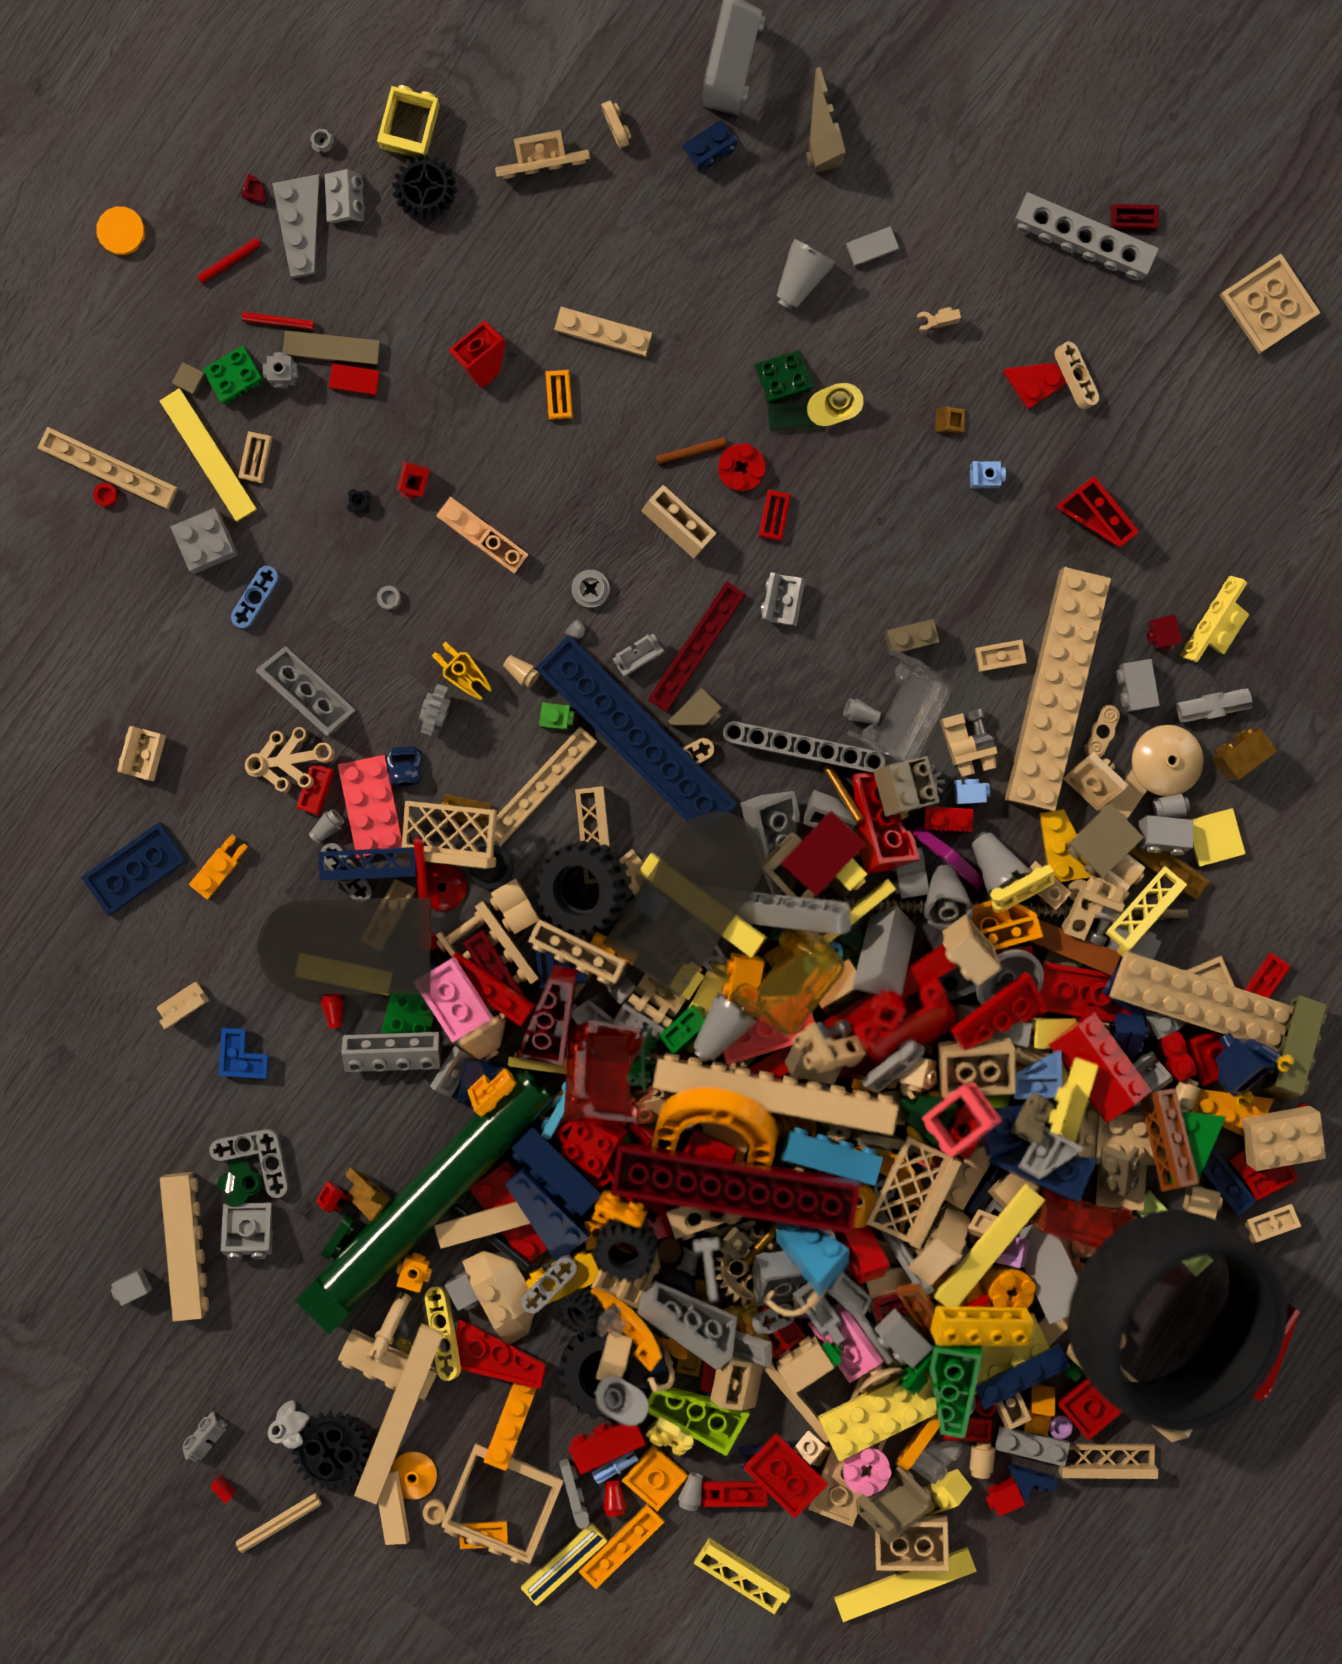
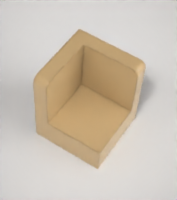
M978 1209L968 1226L970 1242L976 1244L978 1237L981 1238L997 1219V1216Z

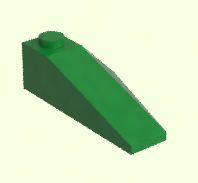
M934 1345L930 1372L941 1435L965 1439L982 1360V1346Z

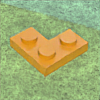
M504 1068L492 1081L484 1074L467 1090L474 1111L482 1117L486 1112H490L496 1106L497 1101L513 1090L516 1083L510 1071Z

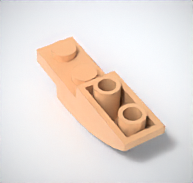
M452 497L448 498L436 515V517L454 529L455 532L514 574L529 555Z

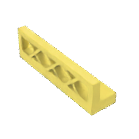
M1163 867L1107 930L1106 934L1120 945L1116 952L1122 957L1125 950L1129 952L1187 886L1183 880L1167 867ZM1163 875L1174 883L1172 888H1161L1160 879ZM1157 894L1158 903L1147 905L1145 895ZM1143 910L1144 919L1142 921H1132L1131 911ZM1118 926H1128L1129 936L1126 940L1114 931Z
M708 1538L694 1561L695 1565L773 1614L776 1613L781 1603L784 1602L786 1604L791 1596L790 1589L711 1538ZM708 1554L717 1560L718 1564L707 1565L702 1559ZM727 1566L738 1573V1576L726 1577L722 1567ZM742 1580H749L757 1585L759 1589L750 1591L745 1589ZM763 1592H768L777 1598L773 1606L764 1601Z

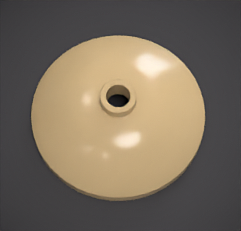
M1174 725L1157 726L1145 732L1137 741L1132 753V769L1138 782L1149 792L1159 796L1182 794L1189 790L1199 779L1203 769V752L1197 739L1187 730ZM1170 756H1173L1175 758V763L1173 765L1169 764L1168 758Z

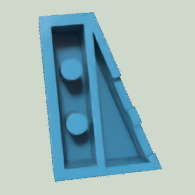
M780 1222L776 1226L777 1243L792 1263H795L800 1269L802 1276L806 1281L810 1282L815 1289V1293L820 1298L849 1264V1249L815 1227Z

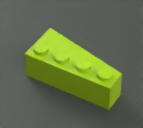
M675 1387L654 1392L650 1388L646 1396L648 1401L647 1413L656 1418L662 1417L681 1428L680 1431L725 1456L728 1455L750 1415L749 1409L740 1411L720 1408L710 1400L711 1397Z

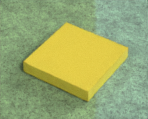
M1233 808L1190 819L1193 820V850L1198 866L1245 854Z

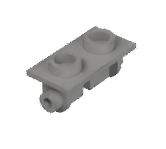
M647 634L634 644L637 649L632 650L629 646L615 654L616 657L613 658L614 663L624 677L664 653L654 634L650 636Z
M214 1411L208 1417H204L194 1434L188 1436L184 1441L182 1449L186 1460L189 1457L194 1462L202 1460L212 1448V1444L208 1443L207 1440L210 1439L216 1443L226 1431L227 1423L222 1419L217 1421Z

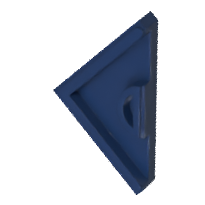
M466 1060L457 1102L463 1103L470 1098L467 1090L481 1076L485 1074L492 1081L504 1068L509 1071V1065Z

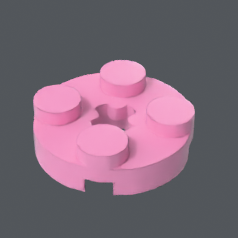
M870 1446L844 1459L843 1476L846 1484L852 1491L864 1494L866 1497L880 1492L887 1485L891 1476V1469L886 1455L874 1446ZM863 1465L866 1467L872 1466V1473L870 1475L866 1474L863 1476L861 1474L863 1472L861 1469Z

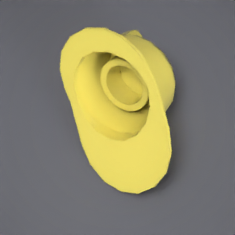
M849 383L834 384L816 392L810 398L807 405L808 416L811 421L820 426H829L851 419L862 410L864 404L863 395L855 385Z

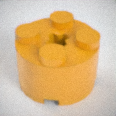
M997 1263V1265L992 1268L990 1267L979 1282L983 1295H987L992 1307L1028 1309L1034 1299L1035 1283L1017 1267Z

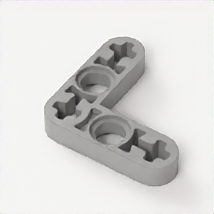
M262 1129L215 1140L211 1144L209 1153L217 1161L259 1154L267 1193L273 1198H279L288 1191L289 1182L280 1138L275 1130ZM265 1134L274 1138V1141L270 1143L271 1150L276 1148L277 1152H270L264 1155V1151L268 1150L267 1143L262 1142ZM246 1138L250 1141L251 1147L248 1151L239 1149L238 1142L240 1139ZM230 1140H233V1149L225 1151L223 1156H221L220 1152L215 1151L219 1147V1143H221L222 1147L232 1145ZM276 1157L279 1161L278 1168L275 1170L269 1169L266 1165L267 1158ZM281 1172L282 1175L277 1176L278 1183L284 1186L280 1189V1193H277L276 1189H272L271 1186L275 1184L274 1176L269 1178V1175Z

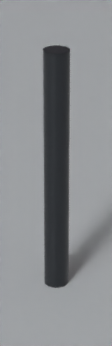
M456 1204L451 1210L458 1217L470 1215L459 1204ZM496 1234L484 1236L486 1240L524 1271L530 1266L531 1263Z

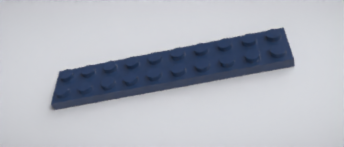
M570 635L535 668L702 837L737 805Z

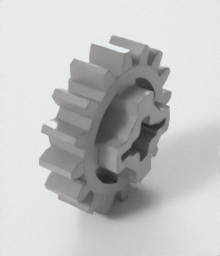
M437 684L433 694L427 693L419 716V720L423 721L421 733L432 736L436 726L442 727L451 700L446 699L448 687Z

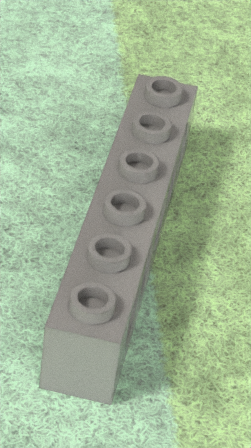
M1029 192L1024 196L1012 224L1017 226V229L1023 233L1029 234L1031 232L1038 235V238L1044 242H1055L1061 245L1060 247L1067 252L1076 251L1083 254L1082 257L1088 261L1095 262L1097 260L1104 263V267L1109 270L1117 271L1118 269L1125 272L1126 276L1133 280H1143L1148 275L1159 249ZM1035 216H1043L1046 219V224L1037 223ZM1057 225L1066 226L1068 233H1060ZM1079 234H1086L1090 242H1081ZM1107 243L1110 245L1111 252H1104L1101 249V244ZM1123 253H1130L1133 261L1127 262L1124 260Z

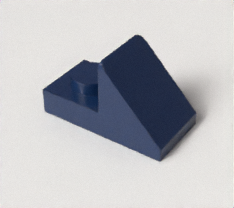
M1008 1463V1469L1026 1502H1028L1032 1485L1040 1491L1048 1492V1489L1056 1491L1058 1481L1054 1475Z

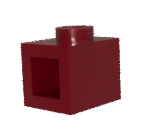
M1175 614L1147 622L1149 627L1147 639L1150 645L1153 644V649L1161 648V651L1165 652L1176 649L1175 644L1182 642Z

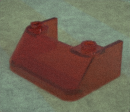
M1042 1188L1038 1194L1045 1201L1029 1221L1040 1231L1097 1249L1110 1235H1113L1123 1225L1136 1219V1216L1132 1214V1210L1119 1206L1118 1210H1111L1082 1200L1077 1204Z

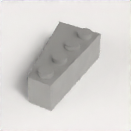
M654 1281L641 1293L638 1314L716 1370L732 1359L737 1316L657 1281Z

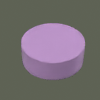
M1061 1413L1055 1414L1054 1417L1052 1416L1049 1425V1431L1052 1436L1057 1439L1069 1437L1073 1430V1424L1069 1417Z

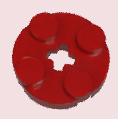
M748 443L735 444L728 447L722 453L718 462L719 478L731 490L740 492L750 491L761 483L765 474V460L762 454ZM738 462H741L742 464L746 463L748 465L746 467L745 474H743L741 471H735V469L738 467Z

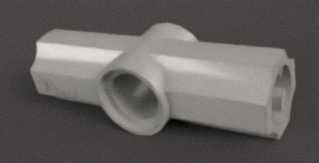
M1248 688L1228 693L1219 692L1201 696L1202 698L1179 702L1177 703L1176 710L1180 723L1202 718L1211 719L1225 716L1227 713L1251 709L1252 696Z

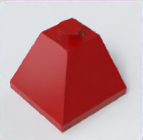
M484 320L448 349V351L481 389L491 383L500 373L506 341Z

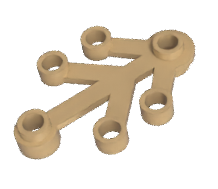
M296 727L292 732L291 738L277 757L269 758L276 746H282L286 741L283 733L274 731L259 754H252L246 759L245 769L253 777H265L275 785L278 791L285 793L290 790L291 782L284 777H278L269 769L279 767L297 780L300 787L308 789L314 783L313 777L302 773L292 764L314 760L328 763L334 758L335 752L329 744L319 743L312 751L292 754L300 742H305L308 739V731L302 727ZM303 731V737L298 739V732ZM280 735L281 739L276 743L275 737ZM325 750H328L329 755L326 758H323V752ZM260 762L261 766L256 770L255 764ZM305 777H308L309 782L306 785H303V779ZM282 781H285L286 786L283 789H281L280 783Z

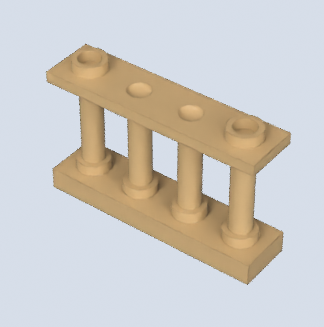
M485 901L475 906L477 912L474 913V917L448 936H445L442 931L436 934L438 937L437 945L443 952L448 951L452 957L456 950L451 944L480 923L482 925L487 923L491 929L488 932V937L492 944L500 942L505 948L503 955H501L504 963H512L514 961L519 967L516 971L517 974L513 976L516 982L519 984L522 981H529L532 984L539 979L538 974ZM468 950L462 954L468 960L473 959ZM483 1001L486 1007L491 1010V1012L496 1010L488 1003Z

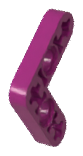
M917 825L912 830L913 837L919 843L946 861L971 886L977 890L980 889L984 884L982 876L963 857L921 826Z

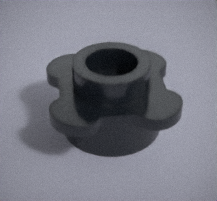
M351 489L348 492V511L351 513L355 511H361L363 514L369 513V500L372 498V494L368 490L362 492ZM358 499L362 501L360 504L357 503Z

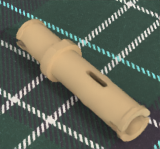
M397 1292V1296L380 1331H377L375 1334L376 1340L367 1355L373 1362L377 1359L376 1363H381L388 1346L394 1341L393 1335L411 1301V1297L406 1293L402 1296V1292Z

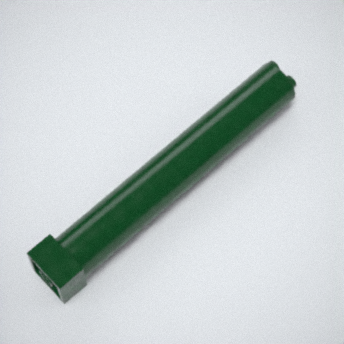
M519 1069L513 1076L516 1083L513 1090L497 1101L496 1106L490 1112H486L482 1117L476 1114L383 1209L374 1222L371 1221L330 1265L301 1292L295 1302L329 1335L554 1103L552 1100L554 1093L546 1085L541 1087L536 1082L537 1077L529 1069L525 1071Z

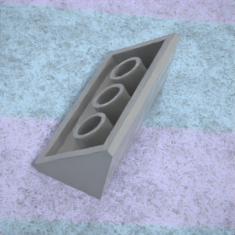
M286 646L256 670L260 676L328 737H332L356 711Z
M897 905L869 916L853 984L854 989L879 994L881 989L885 991L892 990L902 995L916 926Z

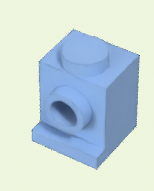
M973 461L970 464V489L999 488L1001 481L1006 480V468L1001 467V461ZM988 469L992 470L993 477H987L985 471Z
M967 779L965 784H962L961 780H954L955 804L987 802L986 797H990L989 783H979V779Z

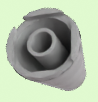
M794 239L776 296L780 298L778 303L788 309H791L792 306L798 307L832 269L835 261Z
M981 832L974 837L972 848L990 898L991 892L995 888L1004 889L1013 881L1031 874L1029 868L993 833Z
M941 865L934 869L924 908V915L928 920V924L938 930H945L965 914L971 920L973 914L972 904L959 876L949 865Z
M721 992L716 994L694 1044L695 1049H697L695 1054L704 1061H707L708 1058L714 1060L757 1022L754 1016L735 1001L728 1002V996Z

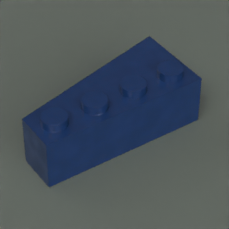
M530 1127L510 1147L514 1151L512 1156L521 1165L526 1162L532 1168L529 1173L539 1182L543 1179L549 1185L546 1189L556 1199L561 1196L566 1201L563 1206L573 1215L578 1213L582 1216L601 1196L533 1127Z

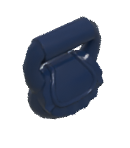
M414 746L392 748L386 759L390 784L393 786L417 785L421 780L420 767L422 764L419 750ZM416 756L415 761H397L395 763L393 761V757Z

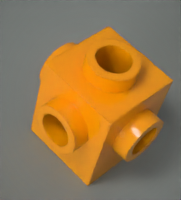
M412 1253V1255L407 1254L405 1260L399 1261L396 1271L397 1274H400L397 1283L398 1287L420 1293L423 1283L429 1282L432 1269L428 1268L430 1261L425 1260L426 1256Z

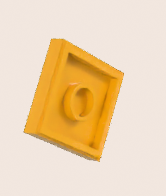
M652 1444L639 1458V1461L624 1475L622 1482L658 1512L684 1483L689 1474L660 1448Z

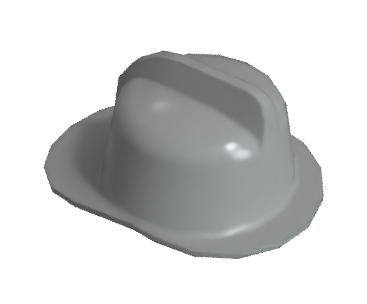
M609 1376L601 1381L595 1395H597L596 1402L598 1408L604 1414L629 1426L637 1425L644 1420L648 1412V1401L642 1391L617 1376Z

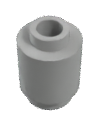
M1182 794L1158 798V801L1152 803L1155 816L1181 818L1187 815V811H1190L1188 798L1183 797Z

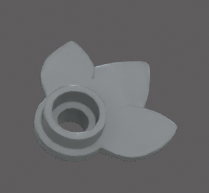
M292 1400L284 1403L277 1412L276 1420L269 1426V1440L275 1444H283L289 1449H295L303 1445L300 1432L309 1421L310 1416L296 1411L295 1401Z

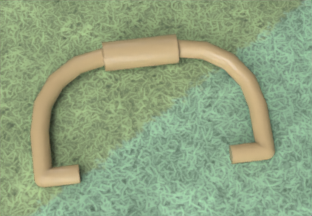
M827 1289L820 1298L814 1291L806 1301L807 1304L797 1310H785L771 1301L776 1294L773 1290H770L763 1301L774 1311L784 1316L795 1317L804 1314L810 1308H814L825 1295Z
M646 1324L657 1345L663 1348L665 1364L669 1372V1380L664 1385H657L654 1377L649 1378L648 1381L654 1392L665 1391L671 1388L675 1381L674 1362L667 1346L658 1341L656 1331Z

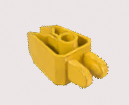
M445 641L442 646L455 658L447 664L439 653L435 652L432 655L444 667L443 677L470 696L482 701L483 698L473 689V685L476 682H480L491 692L492 689L486 677L467 652L457 653Z

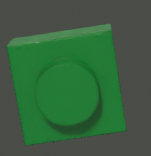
M829 1339L821 1343V1348L832 1365L835 1367L842 1362L840 1355L843 1352L836 1342L831 1343Z

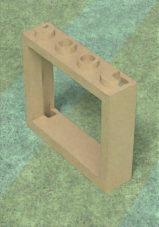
M475 1442L441 1527L445 1528L444 1532L453 1537H457L458 1534L467 1537L466 1542L479 1547L481 1543L488 1546V1551L499 1556L502 1553L510 1555V1560L515 1563L524 1565V1562L530 1564L564 1480L559 1476L511 1457L508 1469L552 1487L526 1551L467 1527L451 1519L477 1457L485 1458L489 1448Z

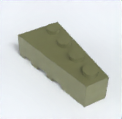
M1300 995L1291 999L1290 1005L1294 1007L1292 1015H1289L1285 1026V1035H1282L1283 1041L1280 1049L1277 1050L1281 1057L1283 1055L1292 1056L1294 1064L1291 1065L1289 1062L1283 1061V1064L1289 1067V1070L1282 1072L1278 1068V1063L1275 1062L1274 1065L1276 1067L1269 1072L1268 1084H1262L1260 1092L1286 1101L1301 1096L1308 1090L1310 1083L1307 1079L1308 1074L1315 1064L1314 1051L1321 1041L1320 1028L1324 1025L1327 1018V1012H1325L1327 1004Z

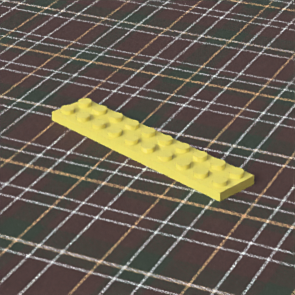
M1029 1312L1034 1321V1326L1028 1346H982V1360L977 1384L1050 1348L1033 1312ZM926 1371L923 1375L929 1381L920 1393H916L914 1396L906 1388L898 1384V1381L901 1379V1376L819 1415L818 1418L838 1461L840 1462L937 1414L932 1376Z

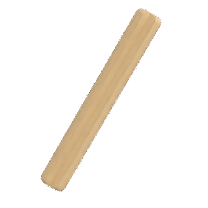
M314 1493L243 1536L236 1542L238 1550L244 1553L321 1505V1499Z

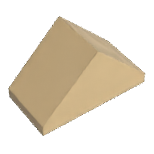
M609 1331L596 1379L603 1380L609 1376L622 1378L632 1337Z

